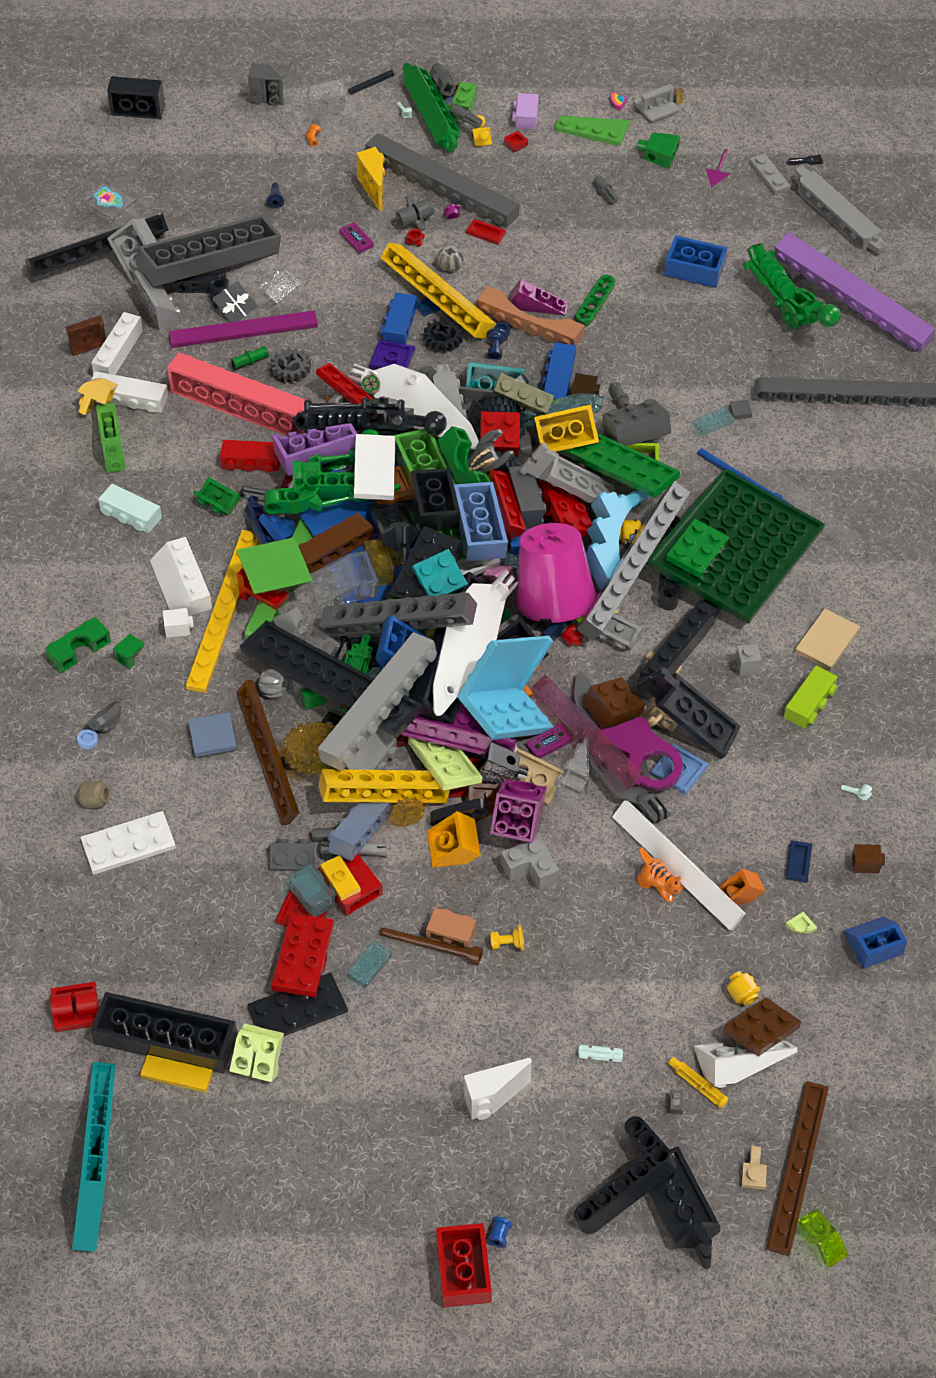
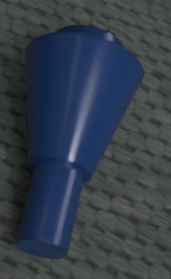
M278 183L272 184V190L267 198L269 207L278 208L284 205V198L279 191Z

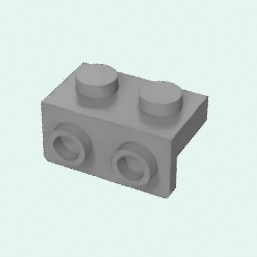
M614 613L598 637L605 641L608 639L615 641L614 645L622 650H625L626 647L632 650L643 628Z

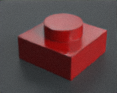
M516 131L505 136L504 143L515 152L528 146V139L522 133Z

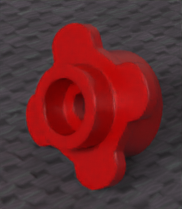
M412 229L407 233L408 238L405 240V243L421 246L425 235L418 229Z

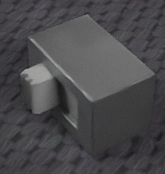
M670 1090V1114H683V1090Z

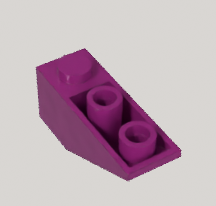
M520 279L510 291L509 301L521 311L566 316L567 301L523 279Z

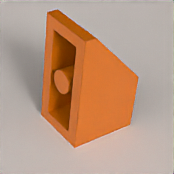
M741 869L719 886L738 906L752 902L766 892L758 873Z

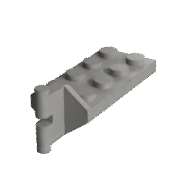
M541 443L532 454L533 458L530 457L519 469L521 474L525 475L528 473L540 480L550 482L553 486L560 487L569 494L582 498L587 503H593L597 500L596 496L603 492H607V494L615 492L613 483L561 458L558 453L548 449L545 443Z

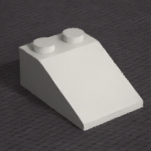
M531 1058L464 1076V1098L471 1119L478 1118V1120H484L489 1118L491 1114H494L531 1081Z

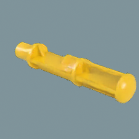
M675 1057L669 1060L668 1064L675 1069L676 1074L680 1075L719 1108L727 1104L728 1097L686 1065L685 1062H680Z

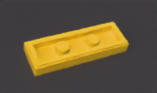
M147 1055L140 1076L144 1079L207 1093L213 1070Z

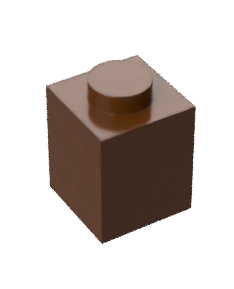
M854 844L852 852L853 873H880L881 866H885V854L881 853V845Z

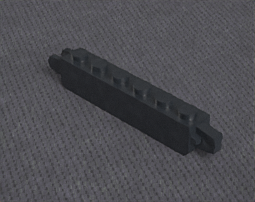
M706 599L700 600L642 668L638 683L663 667L668 669L670 675H673L714 625L716 616L721 608L716 605H710L711 602ZM637 686L636 694L644 697L648 691Z

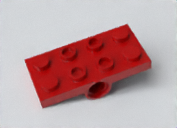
M538 479L539 487L544 496L542 502L546 504V514L544 516L553 517L555 523L570 525L576 528L581 533V536L590 537L587 529L593 524L582 499L576 495L569 494L560 487L553 486L550 482Z
M297 913L290 914L271 985L273 991L316 997L321 975L326 967L334 919Z

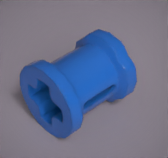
M496 1216L492 1218L491 1223L493 1226L490 1235L486 1237V1242L492 1246L505 1248L507 1246V1233L512 1228L513 1223L506 1218Z

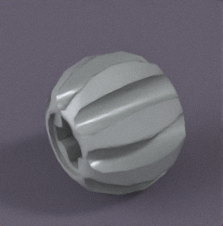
M447 245L437 255L438 266L443 271H450V273L459 270L464 260L462 252L456 246Z
M272 668L263 671L259 679V689L265 697L270 699L279 698L287 690L288 679L286 676Z

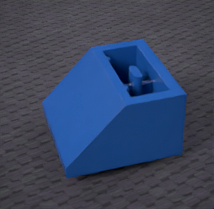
M884 916L844 930V934L863 969L903 955L907 940L898 924Z

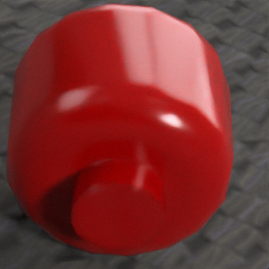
M575 624L569 626L561 635L569 647L574 645L578 647L583 643L584 635L576 629L578 626Z

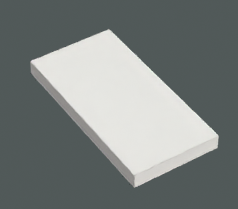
M356 434L354 498L394 499L395 436Z

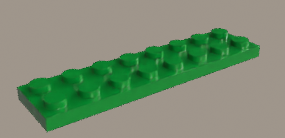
M597 433L599 443L558 451V453L653 498H656L680 477L679 470Z

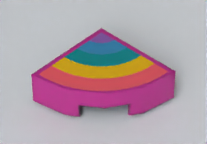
M612 92L610 101L614 108L620 111L626 104L628 97Z

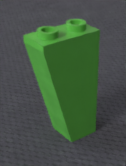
M115 402L96 405L107 473L126 470Z

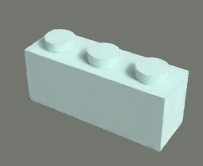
M111 484L98 499L100 510L104 515H111L123 524L128 523L138 531L143 530L149 533L162 518L159 505L114 484Z

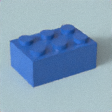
M675 235L666 258L664 275L717 287L726 263L728 247Z

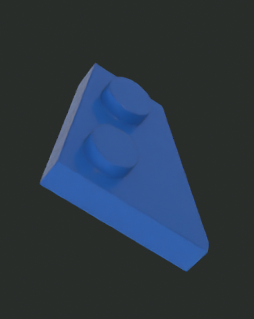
M262 514L258 519L275 541L292 538L296 530L294 521L289 517L284 518L274 514Z

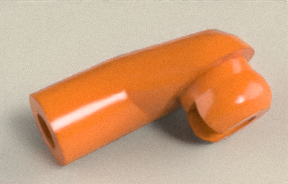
M316 124L310 125L305 135L311 147L318 145L315 134L318 135V131L321 132V127Z

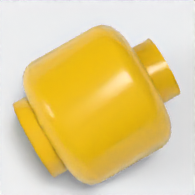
M739 971L729 978L731 981L727 985V990L737 1004L747 1006L759 998L760 987L751 973L742 974Z

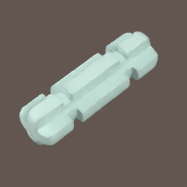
M581 1044L578 1056L585 1059L591 1057L594 1060L609 1061V1059H613L614 1062H621L623 1049L614 1048V1050H610V1047L592 1046L590 1048L589 1045Z

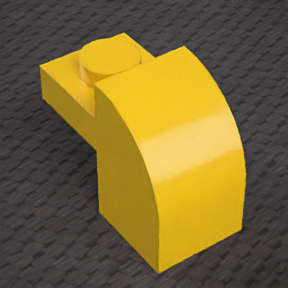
M95 378L84 383L78 390V392L84 394L80 398L78 412L84 415L90 413L95 401L104 405L111 402L118 384L105 378Z

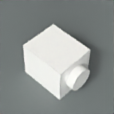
M187 608L163 611L166 638L190 635V628H193L194 625L193 617L188 616Z

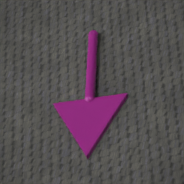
M728 149L724 150L717 170L706 168L711 188L730 175V173L720 171Z

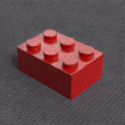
M484 1223L437 1227L436 1243L443 1308L492 1303Z

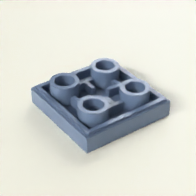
M230 712L188 719L195 757L237 750Z

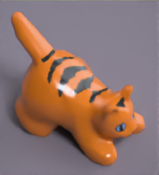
M640 847L639 853L645 864L637 875L639 885L646 889L652 886L655 887L665 901L672 902L674 900L672 894H679L685 888L680 882L681 877H674L667 870L662 860L652 858L644 848Z

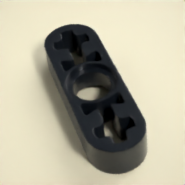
M477 798L435 809L430 812V824L435 826L456 811L474 819L488 814V802L485 799Z

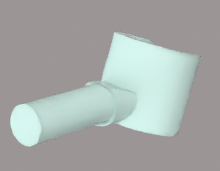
M397 102V106L402 111V117L412 118L411 107L405 108L400 102Z
M864 784L860 789L845 785L841 786V790L857 794L862 800H867L872 795V787Z

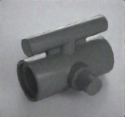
M412 195L405 197L406 207L395 212L396 217L393 218V221L401 227L413 223L414 225L416 224L418 230L424 229L423 219L434 214L432 202L429 199H425L416 203Z

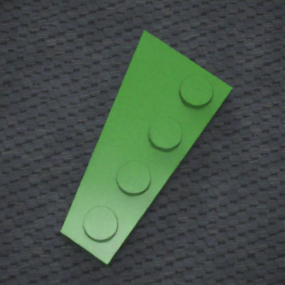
M560 116L555 125V131L620 146L629 128L630 120Z

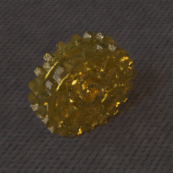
M317 721L314 724L311 722H306V725L299 724L297 729L292 728L290 733L286 734L284 757L286 763H290L292 769L297 768V772H306V775L309 776L311 774L320 776L322 769H336L321 762L317 749L336 725L333 726L330 722L323 724L321 721Z

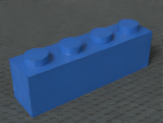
M554 343L553 350H549L548 361L550 363H546L545 374H547V377H543L542 388H544L545 392L554 395L550 407H562V411L566 407L576 357V345Z

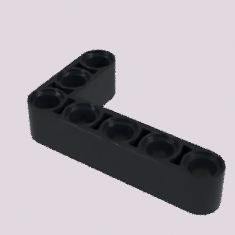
M639 1116L629 1118L624 1124V1129L632 1144L643 1156L583 1201L574 1211L575 1219L581 1229L587 1234L597 1232L676 1170L677 1163L669 1148Z

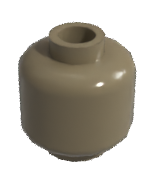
M84 781L77 790V799L84 808H102L110 799V789L103 781Z

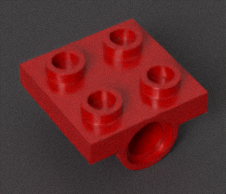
M96 981L51 988L50 1001L55 1032L92 1027L99 1010Z

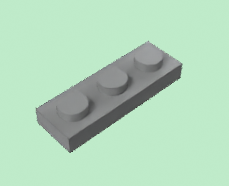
M765 153L750 158L749 163L774 195L790 190V184Z

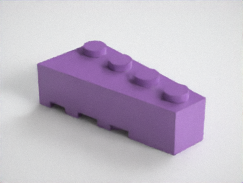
M350 423L326 427L323 431L310 429L308 433L303 434L289 432V436L279 437V434L272 435L274 452L289 476L293 474L292 461L309 462V458L316 454L322 457L349 454V450L355 449L357 432Z

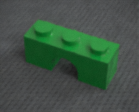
M93 617L45 647L47 659L62 674L78 664L76 652L74 651L76 648L87 646L95 653L111 643L110 633L96 617Z

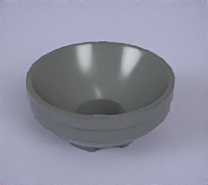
M114 701L99 711L88 721V726L92 730L104 732L113 728L121 720L122 707L119 702Z

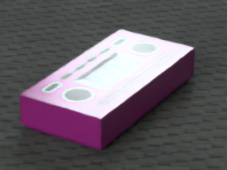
M355 222L339 229V233L359 254L374 247V242Z
M559 724L527 741L526 747L533 756L541 759L571 743L572 737Z

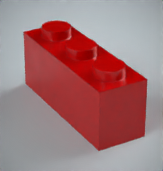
M222 441L220 454L221 469L279 471L280 461L274 452L273 442Z

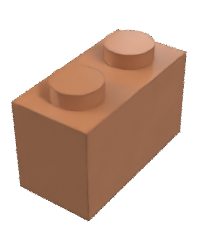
M434 908L426 928V938L468 949L477 930V920L468 915L452 913L448 909Z

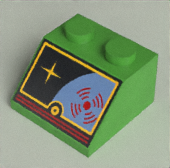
M460 82L455 85L456 89L453 95H443L442 98L449 111L452 105L457 103V105L470 110L472 113L477 101V85ZM452 114V116H453L454 119H456V120H462V119H460L459 117H457V116H455L454 114Z

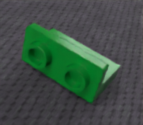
M210 477L207 478L199 492L193 491V494L197 497V502L204 506L207 504L211 505V510L219 515L224 513L229 516L241 498L239 494Z

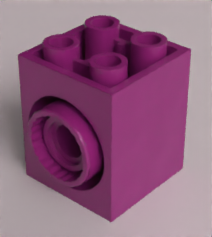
M505 779L496 795L490 834L533 842L540 829L547 787L534 785L526 781Z

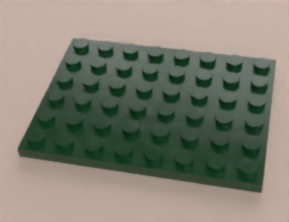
M725 468L652 553L646 565L749 624L824 530L825 523ZM694 519L729 536L727 544L701 578L666 560L669 551Z

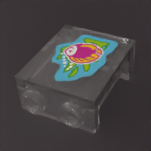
M107 181L103 182L81 200L85 214L96 213L111 223L112 230L122 227L129 218L134 217L138 212L137 199Z

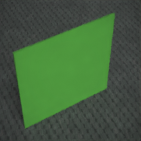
M295 537L237 550L254 594L313 582Z

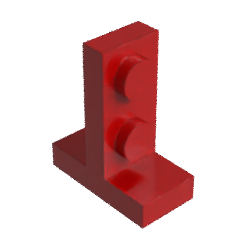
M244 568L237 573L239 596L244 601L253 596L277 611L289 598V593L286 591H282L279 594L275 590L254 594Z

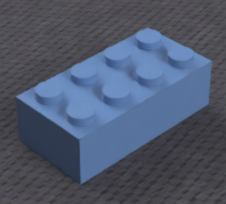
M493 482L454 485L460 509L458 529L466 561L506 558L508 541Z

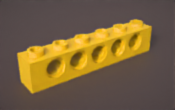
M322 769L318 785L323 802L447 803L450 789L443 791L429 771L343 769V771H340L338 769Z

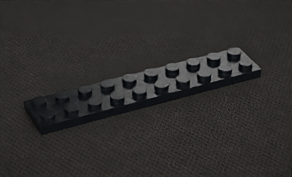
M267 620L240 645L241 652L348 711L374 680L369 675ZM403 695L400 703L394 706L387 719L383 720L378 728L397 738L423 711V705Z

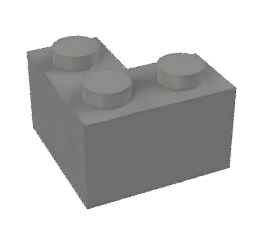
M541 837L535 838L533 842H525L501 852V866L510 881L530 874L539 890L559 883V869Z

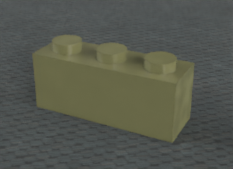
M503 373L498 376L491 393L494 396L501 397V399H511L513 402H516L517 406L538 415L547 414L554 395Z

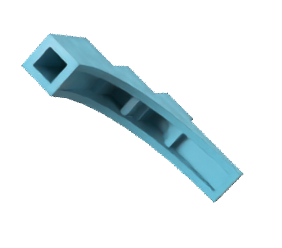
M635 490L627 496L625 494L617 496L616 492L608 494L603 492L597 495V500L591 504L597 519L592 521L593 525L587 529L593 544L588 547L586 557L590 572L600 591L620 561L619 535L626 515L631 509L642 505L651 497L639 490Z

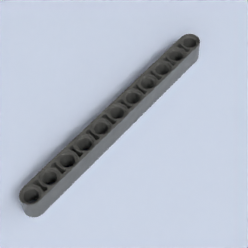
M760 377L754 382L756 401H784L791 403L802 401L803 403L822 402V404L841 403L847 405L858 403L859 405L878 404V406L897 405L904 407L915 405L916 407L935 406L936 408V383Z

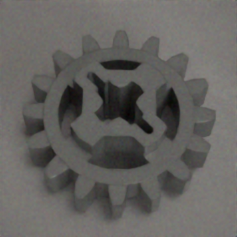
M288 347L287 351L280 349V354L275 352V357H271V370L273 376L277 375L278 380L284 378V382L291 380L294 383V379L301 381V376L306 378L307 373H310L311 359H309L308 354H304V350L298 352V348L291 350Z

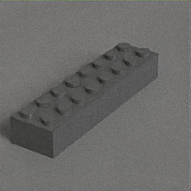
M262 214L139 246L136 265L153 286H158L276 254L279 252L281 235Z

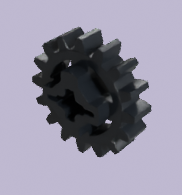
M441 317L440 321L433 319V324L428 322L427 327H424L423 340H425L426 346L430 345L431 350L437 348V352L443 349L444 353H446L447 349L454 351V346L459 347V343L463 342V329H461L460 324L456 325L455 320L450 322V318H447L444 321Z

